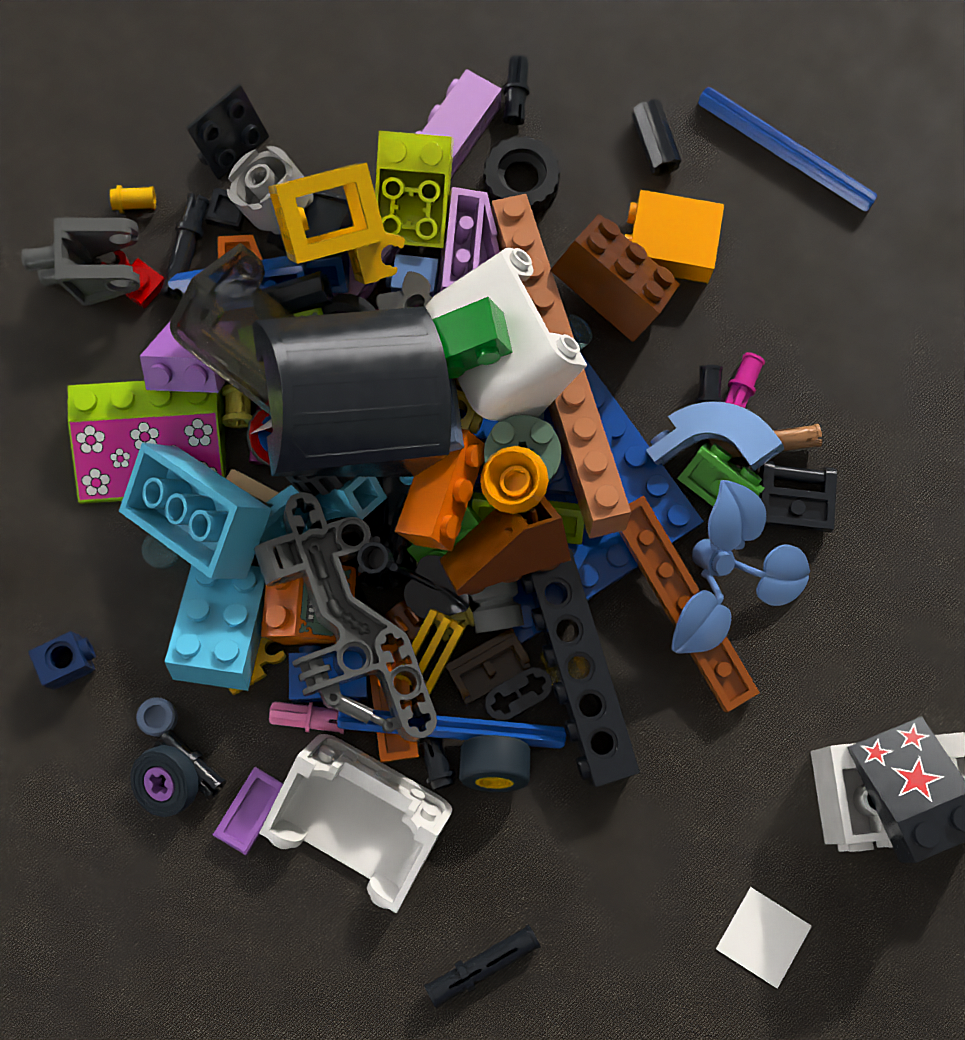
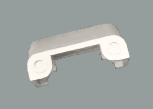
M505 248L433 296L425 306L431 318L434 319L489 297L504 312L513 353L501 357L494 364L477 366L465 371L462 376L457 377L473 410L483 418L493 421H502L515 415H530L538 418L587 366L580 353L578 343L572 337L565 334L549 333L522 281L528 280L533 274V267L530 256L519 248Z
M320 734L297 755L259 834L268 838L274 846L280 849L298 847L303 841L311 844L369 878L367 891L371 896L372 902L381 908L390 909L397 913L452 814V807L441 796L332 735Z

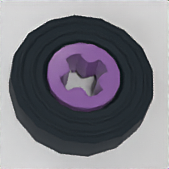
M162 745L145 751L134 761L130 772L131 787L135 798L145 810L156 816L168 817L179 814L194 801L198 792V775L194 764L185 753L176 747ZM161 775H163L166 778V781L164 783L165 786L163 787L162 778L160 777Z

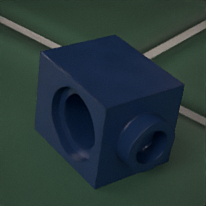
M72 631L28 651L42 686L52 690L96 670L92 659L96 658L92 644L87 637L82 639L81 636ZM71 650L73 653L71 664L61 669L59 665L60 656L65 651Z

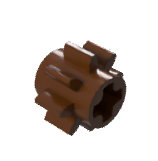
M405 600L395 605L384 616L407 634L411 645L425 620L416 616L411 608L407 606Z

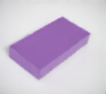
M254 767L213 836L244 855H248L260 836L259 832L283 783L259 768Z

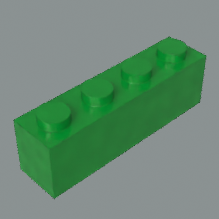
M489 297L432 319L443 346L449 379L460 377L465 371L477 366L494 364L501 357L513 353L504 312Z

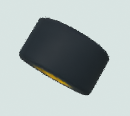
M483 735L472 737L464 741L461 746L459 779L463 785L480 791L509 792L522 789L530 781V748L524 741L509 736Z

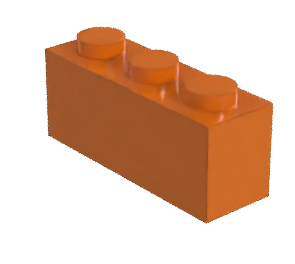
M462 429L464 448L449 452L448 456L414 476L395 532L416 546L447 551L453 550L456 538L461 530V523L468 502L473 494V488L480 467L484 462L485 443L467 429Z

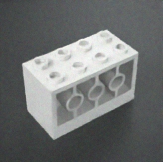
M965 732L935 735L965 779ZM855 743L832 745L811 751L825 844H837L839 852L874 850L873 841H876L877 848H893L847 748Z

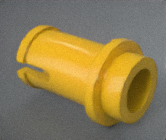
M117 185L116 189H110L112 210H119L120 214L125 213V210L156 209L154 186L123 188L122 185Z

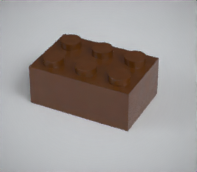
M600 214L582 231L550 270L632 342L661 313L680 285L667 268L656 264L647 256L642 246L631 242L620 232L618 226L613 221L605 219Z

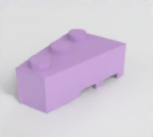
M457 187L451 188L444 248H441L437 294L500 252L496 238L497 230L487 192Z

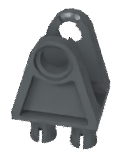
M54 218V242L52 246L23 249L21 254L23 266L28 272L37 271L39 281L44 287L60 284L83 306L134 292L141 285L140 276L133 272V266L92 265V258L136 244L139 235L138 225L133 220L126 218Z

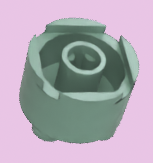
M530 415L511 416L495 424L485 442L484 465L492 454L502 448L512 446L528 448L539 455L547 467L549 486L557 474L561 461V445L553 427L548 422Z

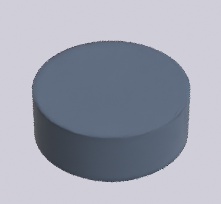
M156 697L142 703L137 711L136 719L139 728L145 734L161 737L166 731L175 728L178 715L175 706L171 702Z

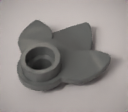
M409 271L404 278L402 291L376 296L379 310L426 306L432 299L430 296L431 285L421 274Z

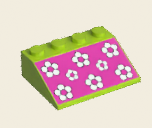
M145 381L68 385V427L78 502L84 504L122 501L142 443L177 446L226 478L225 425L222 424V417L225 414L222 388L218 393L146 390Z

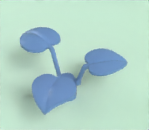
M727 480L720 481L718 496L708 521L709 539L699 541L693 549V562L704 569L701 576L707 579L714 594L707 590H702L692 596L684 606L672 640V650L676 653H696L711 650L718 646L728 634L731 625V612L727 607L721 605L724 596L713 576L727 575L735 567L756 577H761L756 588L757 597L773 606H781L793 601L802 593L808 583L810 568L807 558L802 550L792 545L784 544L774 548L764 560L763 571L734 559L731 550L743 549L745 541L758 538L763 532L766 523V509L762 500L752 490L738 483Z

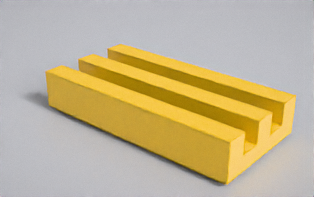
M434 608L430 609L412 643L414 654L417 656L435 620L441 622L419 663L422 676L448 626L453 628L454 632L428 681L424 680L429 695L433 691L466 628L462 623ZM395 676L400 680L408 681L409 685L412 686L411 681L406 676Z

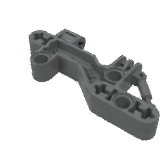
M306 492L292 495L287 501L283 515V523L287 535L257 545L254 551L266 586H275L303 578L317 621L332 632L336 638L335 645L302 656L292 662L295 668H301L302 673L298 675L300 682H306L307 688L303 689V695L309 696L319 693L327 708L336 709L366 724L368 721L382 726L383 731L386 733L397 730L399 735L407 741H420L432 734L436 728L437 717L411 642L403 630L353 597L341 565L343 562L357 558L360 548L364 544L369 543L371 537L369 526L365 521L357 517H348L327 524L321 505L316 497ZM296 508H301L303 513L309 512L306 521L308 531L304 533L305 525L300 515L294 516ZM345 531L355 532L359 536L361 544L357 546L347 545L342 540L341 534ZM386 639L390 645L396 644L398 646L393 656L390 651L383 652L381 649ZM347 651L357 652L362 658V667L356 670L349 669L343 662V654ZM333 657L334 670L338 677L330 679L328 675L332 671L330 664L325 665L323 659ZM394 660L396 665L399 664L401 661H404L405 665H399L392 671H388V668L394 663ZM368 675H375L381 684L392 718H381L373 714L374 709L342 695L339 685ZM403 675L411 681L412 690L410 694L404 695L396 691L393 683L395 676ZM417 698L418 702L412 707L409 705L405 709L401 708V704H406ZM413 714L416 718L422 717L424 720V724L419 727V730L417 727L410 728L408 725V720L413 717Z

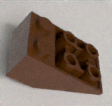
M544 496L538 505L523 513L510 514L495 508L453 547L452 551H448L439 560L454 590L460 596L463 594L473 595L480 593L486 587L501 582H515L521 579L523 575L535 571L553 570L560 563L570 561L571 557L563 519Z

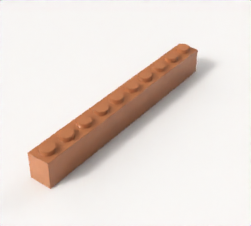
M527 194L493 200L491 210L497 230L496 238L500 252L505 248H519L530 256L533 274L528 280L522 281L549 333L565 334L574 339L553 273L550 271L551 267ZM583 369L548 406L560 441L561 451L590 539L626 530L631 510L585 370Z

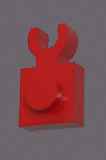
M114 251L115 257L120 260L118 265L133 266V272L139 274L140 288L125 295L145 309L159 294L164 277L139 258L130 265L123 251Z

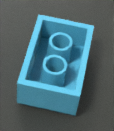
M191 565L165 658L166 667L173 680L249 690L261 640L266 585L259 566L251 565L246 579H211Z

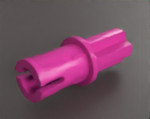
M750 352L743 354L734 379H730L728 382L730 389L724 401L725 403L743 408L746 407L749 397L754 396L756 392L754 385L762 366L765 364V360L761 356Z

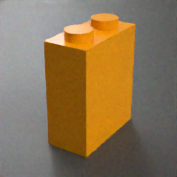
M640 190L638 202L630 203L627 223L633 224L632 234H625V237L631 242L642 246L648 257L659 266L667 268L675 278L708 283L715 268L724 204Z

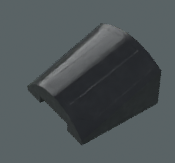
M425 306L255 320L252 324L257 361L264 362L273 428V432L267 437L272 476L414 477L449 455L451 439L449 375L438 331Z

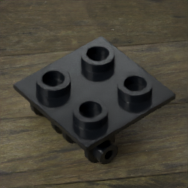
M241 84L235 86L186 127L200 150L197 157L205 166L209 165L218 180L231 170L245 154L253 151L270 137Z

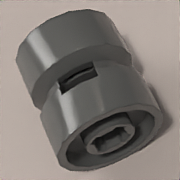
M517 581L511 583L501 582L486 587L480 593L469 595L471 601L478 604V608L472 612L476 633L524 625L521 604L513 599L519 593Z

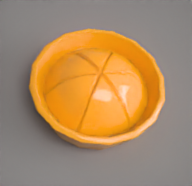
M512 446L502 448L490 456L483 466L480 481L482 493L490 505L501 512L517 514L527 512L539 504L546 494L549 479L547 467L539 455L528 448Z

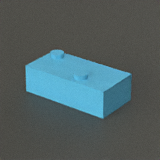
M142 443L119 512L209 578L246 579L255 555L254 548L259 545L271 508L179 447Z

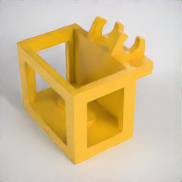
M367 162L268 186L288 259L299 264L348 251L355 280L365 285L397 273V267L385 265L382 262L381 253L388 245L398 246L402 249L405 239L404 237L387 233L384 230ZM343 186L353 226L306 238L305 231L309 230L307 218L303 207L297 206L295 198Z

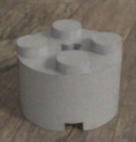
M267 146L269 151L258 153L255 149L245 154L234 165L228 177L232 183L230 190L227 189V195L255 227L264 231H272L274 234H281L268 186L303 178L304 175L282 149L275 146ZM313 194L296 197L297 206L303 207V209L308 207L313 201Z

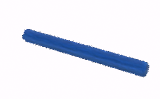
M707 87L700 95L698 104L859 209L868 211L877 198L875 192L718 91Z
M373 710V714L381 718H392L390 711ZM338 711L337 727L340 729L386 733L383 731L382 726L371 721H368L366 724ZM414 714L408 720L410 728L417 727L419 730V727L424 724L423 718H416ZM436 715V728L432 734L427 736L468 740L472 737L483 735H500L520 739L527 743L528 746L559 749L564 747L566 742V730L563 727ZM397 730L391 732V734H399Z

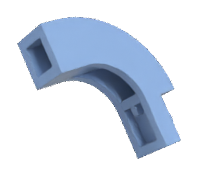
M702 402L684 407L669 415L668 417L676 429L672 432L665 430L651 440L652 446L646 451L657 465L661 463L664 465L698 441L718 439L733 445L742 454L753 471H755L782 452L784 446L769 425L753 412L725 402Z

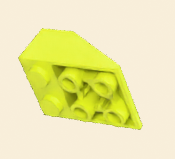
M379 131L375 196L385 232L404 237V245L444 248L452 172L453 137Z

